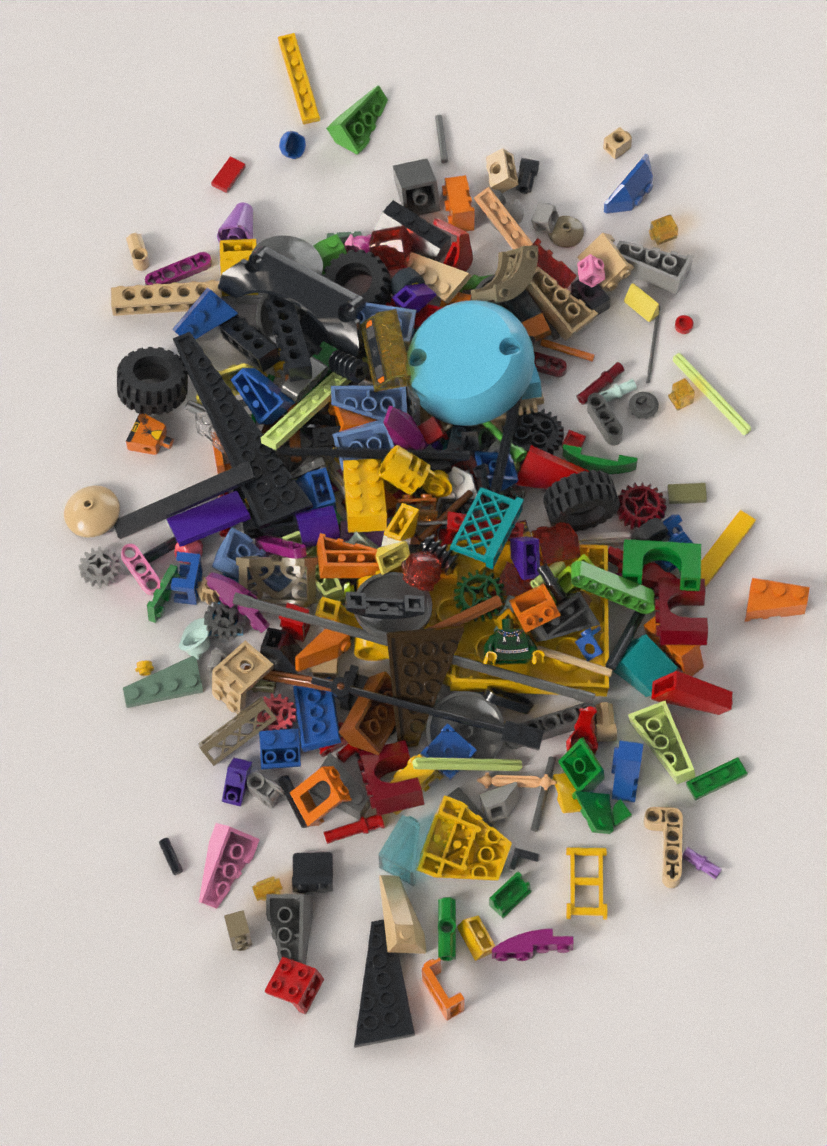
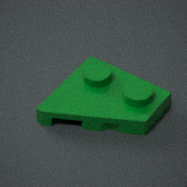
M581 791L572 793L573 799H577L582 807L580 812L587 820L592 833L611 834L614 831L609 794Z

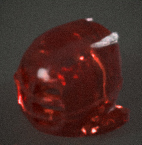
M431 552L412 553L401 564L403 580L418 590L434 591V586L441 580V561Z

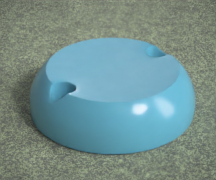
M479 300L456 302L433 313L418 328L412 338L406 356V377L408 383L420 398V406L431 416L452 425L468 426L482 424L507 412L522 397L530 383L534 370V348L523 324L504 307Z

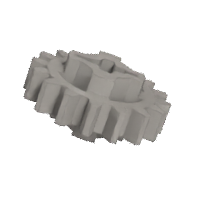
M99 546L98 551L91 548L90 554L88 552L84 553L86 558H80L79 570L81 578L84 577L85 583L90 581L92 587L97 583L99 588H101L102 583L109 586L108 581L115 582L114 576L120 575L118 570L121 569L119 557H115L114 551L109 553V548L107 547L102 551L101 546Z

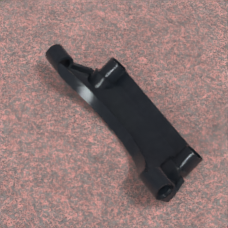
M261 246L249 256L248 261L242 259L221 274L218 289L235 299L251 293H266L284 298L307 312L321 326L334 348L342 350L358 359H363L365 349L362 347L360 320L357 319V314L366 306L362 296L351 292L267 246Z

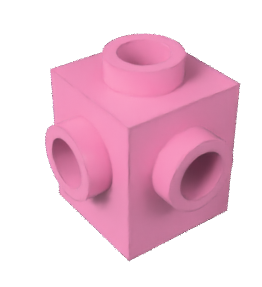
M590 254L577 263L580 282L594 287L605 280L604 263L601 259Z

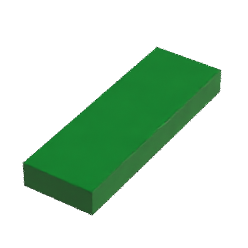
M739 757L687 781L686 786L696 801L746 777L748 773Z

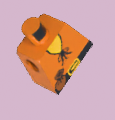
M142 413L138 415L126 439V445L130 451L156 455L161 446L171 449L174 438L166 436L167 429L165 424Z

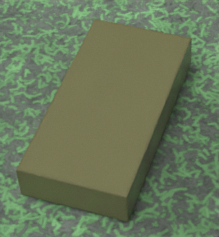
M705 483L668 484L667 486L669 504L707 503Z

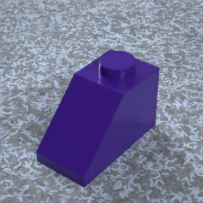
M527 536L511 538V559L521 579H534L540 574L536 571L540 567L539 539Z

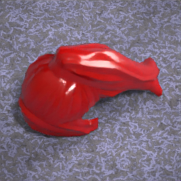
M588 706L579 709L580 714L574 726L575 730L566 741V752L580 738H584L594 755L598 750L593 719L597 709L596 707Z

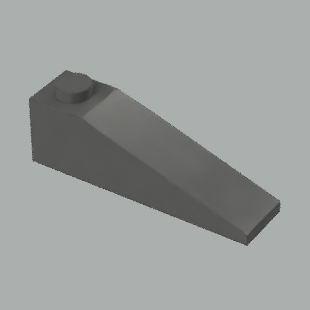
M266 894L267 920L270 921L273 932L271 934L277 946L279 962L282 957L306 965L313 918V895Z

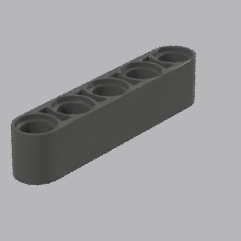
M581 703L519 724L544 730L543 741L574 731V726L580 714L579 709L596 706L594 704ZM597 713L593 716L594 722L596 720ZM570 717L574 719V721L567 722L565 721V718ZM548 723H552L555 725V727L548 728L546 725ZM505 742V745L510 749L523 747Z

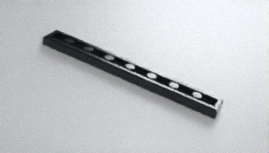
M244 462L118 518L114 525L117 537L122 539L256 480L251 462Z

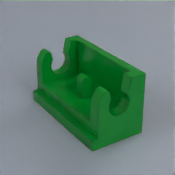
M518 871L489 898V906L503 919L532 892L530 890V883H525L522 879V874Z

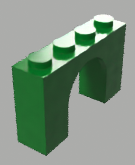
M624 539L623 578L641 585L642 569L644 566L652 561L664 560L674 564L679 569L680 590H700L701 544Z

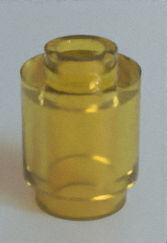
M274 876L256 882L252 889L257 901H265L266 894H281L280 890L283 887L279 878L275 879Z

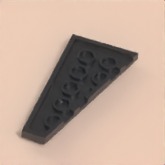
M384 919L371 922L354 1048L415 1036L399 953L387 951Z

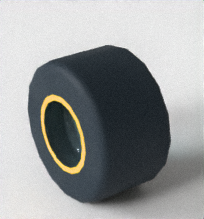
M411 267L403 268L391 279L389 284L390 292L394 296L406 285L425 283L424 278Z

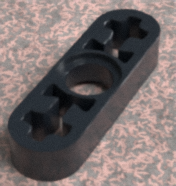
M488 686L483 693V697L488 702L523 714H529L534 706L529 699L492 686Z

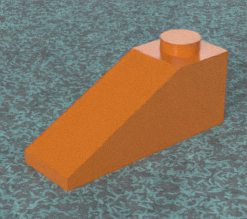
M324 629L295 657L296 670L299 672L338 658L350 648V635Z

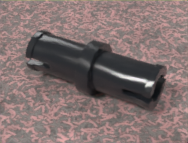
M547 563L536 570L546 583V588H549L557 600V603L568 597L559 584L560 580L558 577L555 578Z

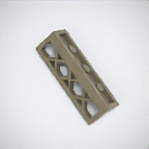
M260 697L198 743L199 748L212 765L215 766L277 718L263 698ZM265 709L270 718L265 722L257 721L258 714ZM245 723L253 724V730L249 734L241 733L242 725ZM229 735L238 736L237 743L233 746L225 745L226 737ZM213 747H221V755L213 759L208 751Z

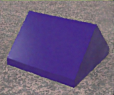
M333 505L295 514L302 544L306 548L316 546L320 533L325 534V537L341 539Z

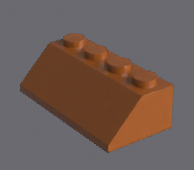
M386 671L370 676L363 688L364 690L393 697L391 677ZM359 696L342 725L339 734L353 747L376 755L380 754L396 725L394 705Z

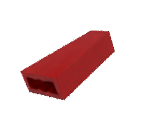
M530 446L517 474L518 482L515 484L548 489L554 482L560 481L563 477H568L570 474H577L582 471H589L534 446Z
M675 671L653 681L651 700L658 702L666 701L667 704L720 715L732 710L733 692L685 673Z

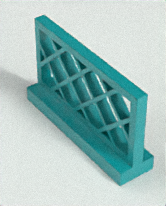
M480 488L450 546V550L486 563V567L493 569L523 511L524 499L516 497L514 500ZM482 495L491 498V502L482 504L480 499ZM506 503L510 506L508 509L500 511L497 504ZM494 506L497 512L488 515L485 508ZM482 510L484 516L475 519L473 512ZM499 516L501 523L492 525L490 519ZM487 520L489 527L480 530L477 523ZM474 524L477 531L467 534L465 528ZM492 531L494 537L485 540L483 534ZM479 535L482 542L472 544L470 538ZM465 539L469 544L466 547L457 546L459 541ZM484 546L486 553L481 555L476 553L475 549Z

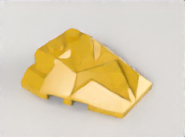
M444 795L430 825L416 871L434 878L498 881L512 842L494 827H490L482 820V817L473 813L467 808L468 806L465 803Z

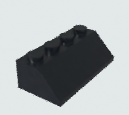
M394 200L381 213L372 232L375 239L403 257L412 252L440 262L451 247V236Z

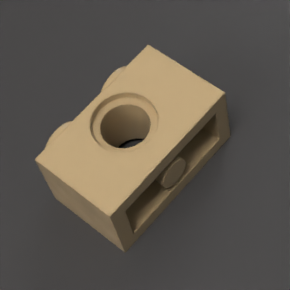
M502 148L486 157L489 185L492 189H498L501 193H504L519 185L514 155Z

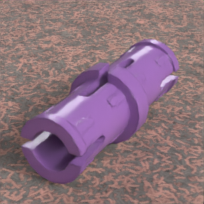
M687 847L682 855V858L694 865L698 871L701 870L707 873L713 879H716L722 871V868L707 860L708 857L701 856L689 847Z

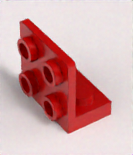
M282 957L265 989V993L292 1003L300 1013L306 1014L324 978L316 968Z

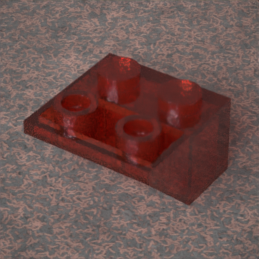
M404 225L372 231L369 249L371 253H374L375 256L382 260L388 271L408 267L414 239Z
M561 522L552 527L541 526L537 530L531 531L532 537L539 539L540 561L543 565L581 557L578 535L569 523Z

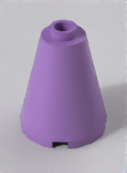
M241 202L235 206L218 230L217 239L219 243L220 240L253 239V208L251 205Z

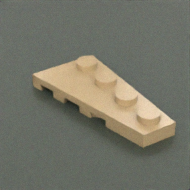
M412 252L399 264L401 269L411 267L424 278L425 284L447 304L472 277L465 271Z

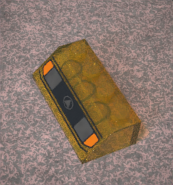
M397 310L378 312L360 324L374 392L411 385V373Z

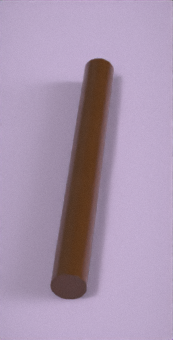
M467 490L436 521L447 520L448 512H456L473 496V492ZM443 524L430 525L418 537L419 542L430 537Z

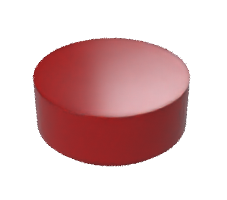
M687 315L677 317L675 320L676 331L681 334L690 333L694 324L692 318Z

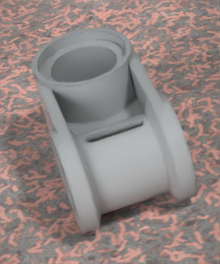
M254 772L247 777L248 792L271 809L274 807V803L279 796H283L285 793L280 786L271 782L260 773ZM254 781H258L261 783L258 787H253L251 785V783Z

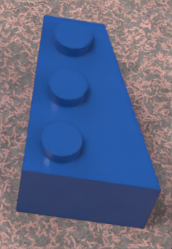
M620 740L619 747L614 748L611 773L615 774L611 799L635 802L644 744Z

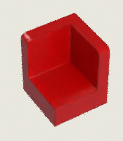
M431 417L418 426L428 445L433 444L440 438L449 439L440 421L435 417Z

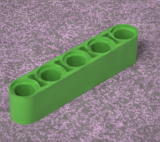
M584 561L572 563L571 583L574 586L643 614H649L655 610L654 591Z

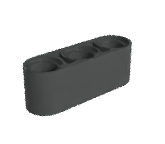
M314 356L310 358L312 379L293 382L287 379L281 388V392L295 402H299L329 371V367Z
M593 393L589 395L587 402L588 414L605 441L609 445H618L622 441V425L601 394Z

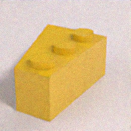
M418 754L410 758L407 762L408 765L403 770L400 769L394 774V779L390 783L418 777L422 790L426 792L430 789L429 784L436 778L440 781L444 776L438 770L414 769L412 764L414 758L423 757ZM403 810L397 811V812H393V813H394L395 815H398V814H399L400 812H402Z

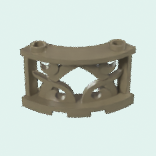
M522 246L506 252H499L498 266L494 279L480 289L471 290L472 300L500 303L513 299L522 293L534 276L538 262V246Z
M281 555L236 557V565L239 566V584L248 589V584L255 582L257 585L253 586L251 591L256 590L258 592L256 597L259 600L272 604H287L288 602L299 604L303 608L311 607V604L318 603V599H316L315 565H318V557L306 556L298 559ZM275 565H280V570L284 576L292 579L279 592L271 589L263 581L273 573ZM263 566L267 567L269 571L266 574L259 576V574L263 573L261 571V568ZM292 566L294 570L291 573L296 575L289 574L286 571L287 567ZM248 568H249L250 574H251V576H252V579H249V580H248ZM305 568H306L307 580L304 579V578H302V576H303V574H304V571H305ZM299 582L307 584V597L298 595V590L304 591V588L298 585ZM265 592V593H266L267 595H269L270 597H262V596H263V593ZM290 592L292 593L293 597H285Z

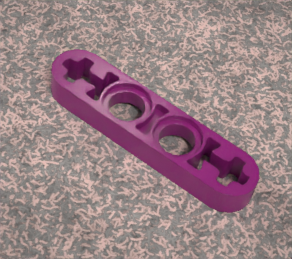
M199 252L155 270L145 276V285H153L150 280L156 281L155 284H171L203 272L211 267V257L206 252ZM184 265H190L191 269L189 271H183L182 267ZM167 272L175 273L172 278L165 277V274Z
M268 535L255 538L256 547L260 550L263 549L266 552L292 559L307 556L306 546L303 544Z

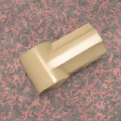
M132 233L126 238L133 265L136 270L144 271L150 265L148 252L141 234Z
M601 702L596 705L597 742L617 741L613 704Z

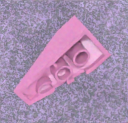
M216 823L209 841L199 902L216 909L230 891L231 884L236 878L240 877L242 874L241 870L246 863L249 864L253 859L260 839L230 826Z

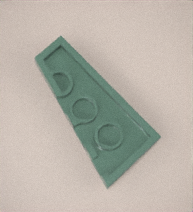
M191 656L123 687L126 707L131 708L202 693L203 688L197 659Z

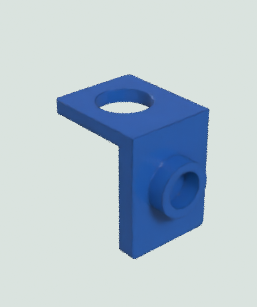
M600 626L593 630L591 628L586 629L580 633L582 637L575 641L586 661L603 653L593 636L602 629ZM589 643L594 646L595 652L593 654H589L586 651V644Z

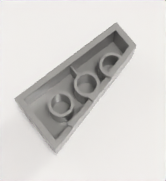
M619 241L616 246L627 263L634 266L630 274L631 276L674 294L678 293L687 277L694 255L689 254L687 256L678 255V252L671 251V253L660 251V248L655 247L648 249L644 248L643 245Z

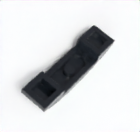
M360 592L345 593L346 610L360 616L376 619H404L424 615L425 613L424 596L404 595V599L367 598L365 593Z

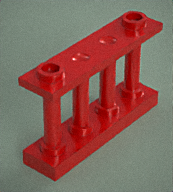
M448 512L447 529L439 530L438 540H442L441 547L444 544H452L467 514ZM490 519L492 525L501 523L499 519ZM487 520L477 523L480 530L489 527ZM516 523L507 542H510L511 538L523 537V523ZM474 524L465 528L467 534L477 531ZM490 531L484 533L483 537L485 540L493 538L494 535ZM479 535L470 538V540H481Z

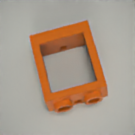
M544 583L509 600L525 633L561 616Z

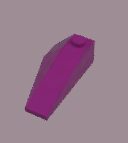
M389 406L383 423L394 445H399L407 449V451L408 449L409 451L410 449L411 451L413 449L414 451L415 449L416 451L417 449L424 450L428 444L412 416L393 406Z

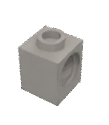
M549 203L537 204L531 219L535 231L553 232L559 217L555 205Z

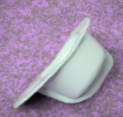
M204 618L191 622L185 628L179 643L180 650L186 651L196 659H200L202 654L210 647L209 631L206 630L207 625H204Z

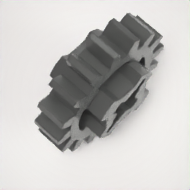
M213 602V607L208 606L204 614V625H207V631L212 630L211 636L218 634L219 639L225 636L229 640L230 635L236 638L237 633H242L246 624V615L243 616L239 612L238 605L235 604L230 608L222 602L220 604Z

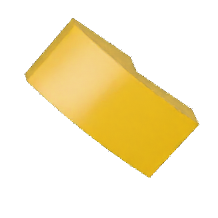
M565 773L554 774L552 780L556 781L554 785L558 792L557 801L562 812H580L582 807L578 800H574L572 797V793L576 789Z

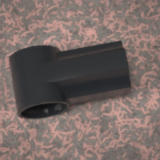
M521 158L518 177L519 185L516 186V190L520 193L527 194L532 191L540 161Z

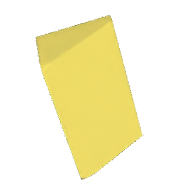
M632 283L624 302L645 320L651 322L659 315V303Z

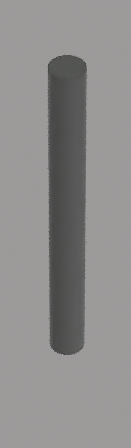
M551 756L548 758L545 774H548L550 778H552L556 758ZM542 786L530 829L534 832L539 830L548 790H544Z

